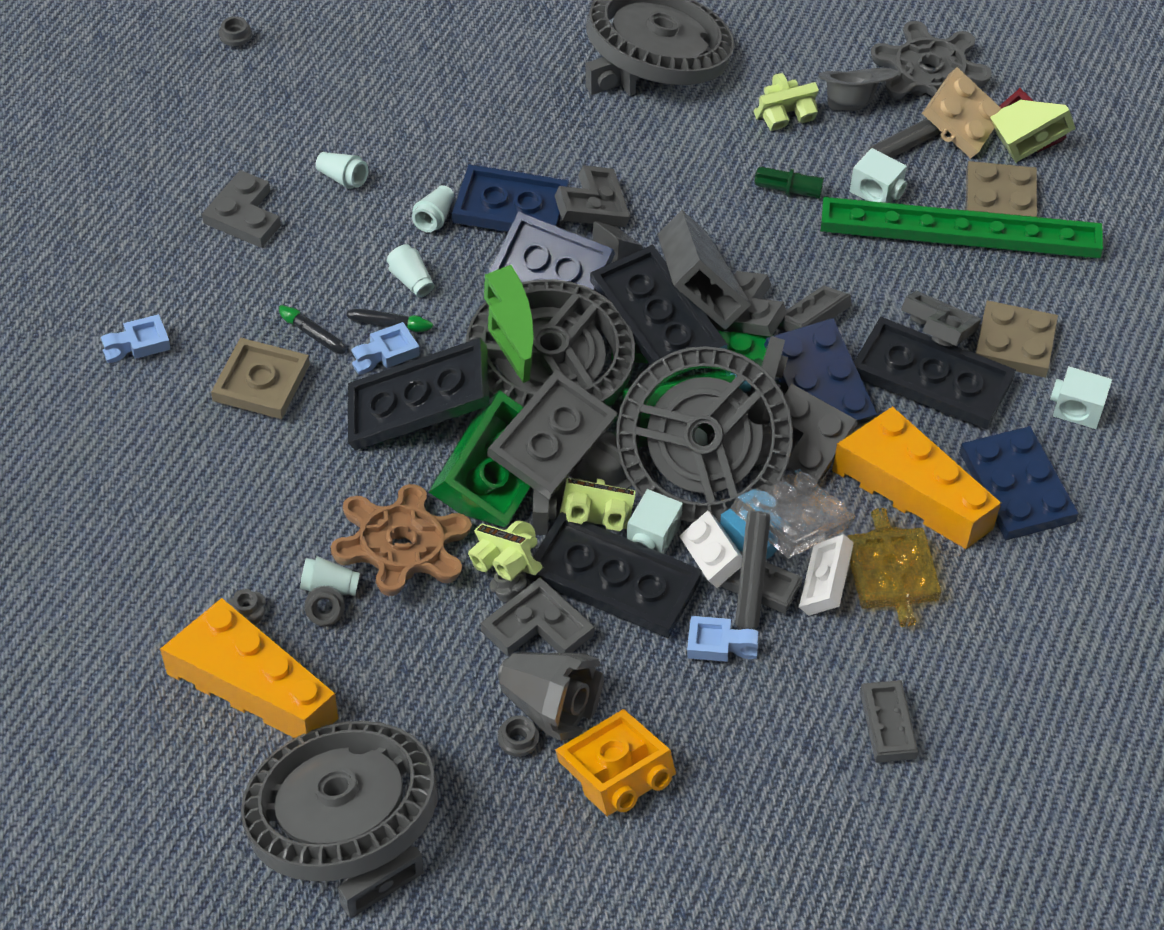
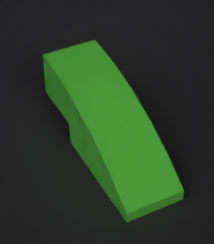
M508 265L485 274L484 299L489 305L488 330L521 381L525 383L530 381L533 320L522 282L512 265Z

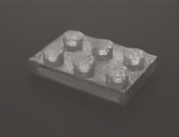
M800 469L783 476L781 481H778L774 487L765 484L738 496L730 508L745 522L749 511L769 513L771 518L768 541L788 559L850 528L856 518L855 515L846 509L845 504L841 500L829 495L817 484V481L811 475L802 472Z

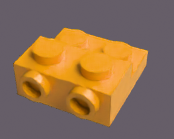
M625 709L555 749L559 763L581 782L584 795L607 817L617 810L619 812L631 810L635 806L638 797L651 789L655 791L665 789L670 784L672 776L676 775L671 750Z

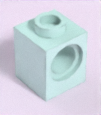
M871 148L853 167L850 192L867 201L891 203L894 199L898 200L903 195L907 186V182L904 181L907 166Z
M1068 366L1064 381L1056 379L1050 400L1057 402L1053 417L1096 429L1112 379Z
M647 489L627 523V539L665 554L681 526L680 518L682 517L683 503Z

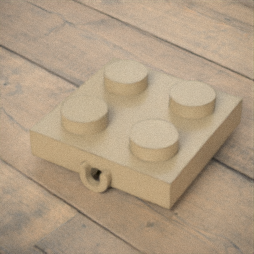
M956 67L946 77L922 114L942 132L941 138L944 141H952L971 159L979 153L994 130L990 117L998 113L1002 108ZM949 132L951 136L947 137L945 133Z

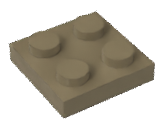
M968 161L966 169L965 210L1037 217V168Z
M987 300L975 354L1014 368L1016 372L1046 378L1058 315Z
M240 337L211 391L212 400L282 419L310 365L309 355Z

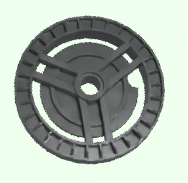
M594 0L586 21L588 38L594 48L605 59L633 75L660 83L694 85L716 79L727 69L734 49V39L729 27L712 10L695 0ZM614 17L613 24L611 25L609 20Z
M555 279L522 282L533 320L530 381L525 383L521 381L488 330V303L485 301L479 307L468 327L466 342L481 338L487 345L489 398L498 391H502L524 407L555 370L609 407L622 395V390L627 387L633 371L635 357L633 334L613 303L598 292L573 282ZM595 326L607 338L614 356L613 363L608 371L598 381L596 380L603 370L606 353L604 341ZM488 340L495 341V344L488 343ZM489 358L495 359V363H496V365H497V368H498L500 374H499L498 371L495 369V367L492 365V363H491V361H490Z
M692 347L664 356L651 364L638 376L629 388L620 408L617 421L616 443L624 472L635 490L642 497L646 490L649 489L682 502V517L680 520L695 522L705 512L709 511L720 522L722 513L749 495H752L761 503L779 484L789 464L792 452L793 424L790 409L782 391L773 378L757 363L742 354L725 348ZM714 368L737 375L731 383L712 377L688 379L669 389L659 399L655 407L647 405L648 400L655 391L667 380L679 373L692 369ZM745 380L756 389L750 397L739 388ZM762 398L769 412L772 425V444L769 457L763 470L754 482L738 493L736 484L752 470L761 452L763 427L762 424L757 425L751 422L748 411ZM642 413L651 414L647 429L639 427ZM703 424L711 425L715 431L713 442L706 446L699 445L694 436L696 429ZM639 435L647 437L649 452L659 471L670 482L683 489L705 493L707 503L688 501L665 490L653 478L645 465L641 455ZM728 488L730 498L716 502L714 492Z
M349 721L326 725L290 740L273 752L258 767L249 780L243 794L241 805L242 824L254 853L266 866L277 873L307 881H336L375 870L408 849L424 832L433 817L438 802V783L431 757L425 747L406 731L385 723L371 721ZM407 772L411 776L410 785L406 796L401 802L403 795L401 776ZM270 821H278L282 830L293 840L287 839L275 832L270 826Z

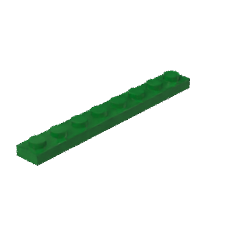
M823 197L820 232L1101 258L1103 251L1102 223Z

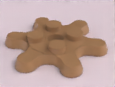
M415 484L401 487L398 491L397 501L390 506H377L363 496H351L343 502V512L346 518L360 529L353 536L341 537L332 542L331 554L340 565L345 566L364 562L378 568L376 584L380 592L386 596H395L400 593L406 580L412 578L414 573L430 574L442 583H452L460 575L462 564L458 558L446 552L444 545L464 539L471 530V520L460 513H452L446 516H434L428 513L424 507L427 493L424 488ZM407 538L412 542V544L408 542L405 544L395 543L393 545L392 539Z

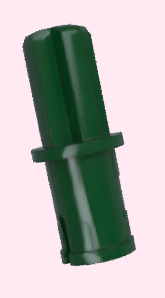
M758 167L754 179L755 185L759 187L785 191L787 196L792 193L816 199L821 197L824 177L795 173L794 169L787 172L766 167Z

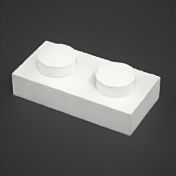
M709 511L705 512L679 535L707 580L716 588L741 568V553L717 518Z
M844 534L813 545L799 608L808 616L840 606L854 544Z

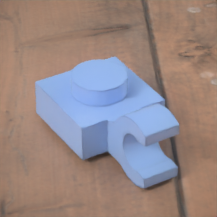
M159 314L123 323L124 332L109 333L101 337L105 348L103 353L107 363L120 361L130 351H132L134 359L170 350L169 338Z
M401 322L371 333L370 343L354 347L352 353L356 360L352 362V365L358 375L370 372L380 361L383 362L386 368L418 357L419 345L405 324Z
M691 616L687 647L688 659L728 662L729 652H733L744 659H757V630L731 629V619Z

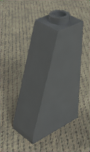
M681 210L657 234L673 285L723 329H727L751 303L707 231Z

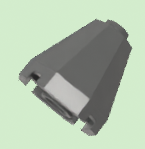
M512 653L509 658L502 662L498 671L502 692L547 735L561 741L576 738L582 733L584 728L577 726L583 716L591 720L596 713L604 684L603 673L595 669V667L601 666L599 659L585 653Z

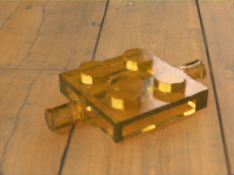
M876 508L871 512L875 526L874 530L863 534L847 535L854 543L850 564L861 609L885 606L895 607L899 625L906 627L907 623L908 627H911L916 623L912 605L915 603L939 601L941 596V589L924 527L913 529L891 527L887 510L881 508L879 512V508Z

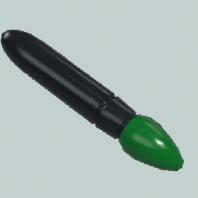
M285 305L279 306V313L286 322L297 326L304 333L334 353L343 354L346 352V347L341 340L302 315L298 309Z
M351 309L346 313L349 319L364 324L390 327L403 322L413 332H426L434 326L432 322L417 315L409 317L402 314L398 315L396 313L368 309Z

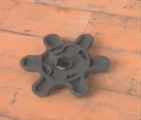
M910 21L903 27V33L907 41L905 44L893 46L886 43H878L871 48V57L876 65L898 71V76L886 81L885 86L888 95L897 100L904 98L909 93L916 96H923L927 93L933 97L949 73L956 67L978 87L986 85L992 76V71L989 67L983 64L972 63L965 58L964 55L975 45V37L966 31H958L949 38L939 39L931 36L926 25L922 22ZM925 64H930L933 68H936L935 71L932 68L926 67Z

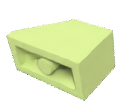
M1019 100L1010 106L1002 108L998 113L990 117L999 139L1015 163L1076 129L1070 110L1066 105Z

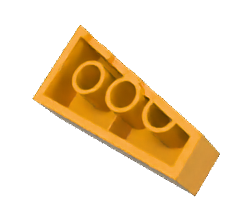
M893 406L837 443L833 472L843 478L847 474L859 481V487L872 495L875 491L893 501L892 506L903 513L912 512L924 519L923 524L959 546L967 549L994 529L1001 502Z
M223 598L218 600L160 648L167 675L177 680L182 678L194 684L197 690L209 696L214 694L230 702L231 707L243 713L248 711L263 719V723L293 738L304 733L307 734L311 730L331 725L339 719L335 693Z

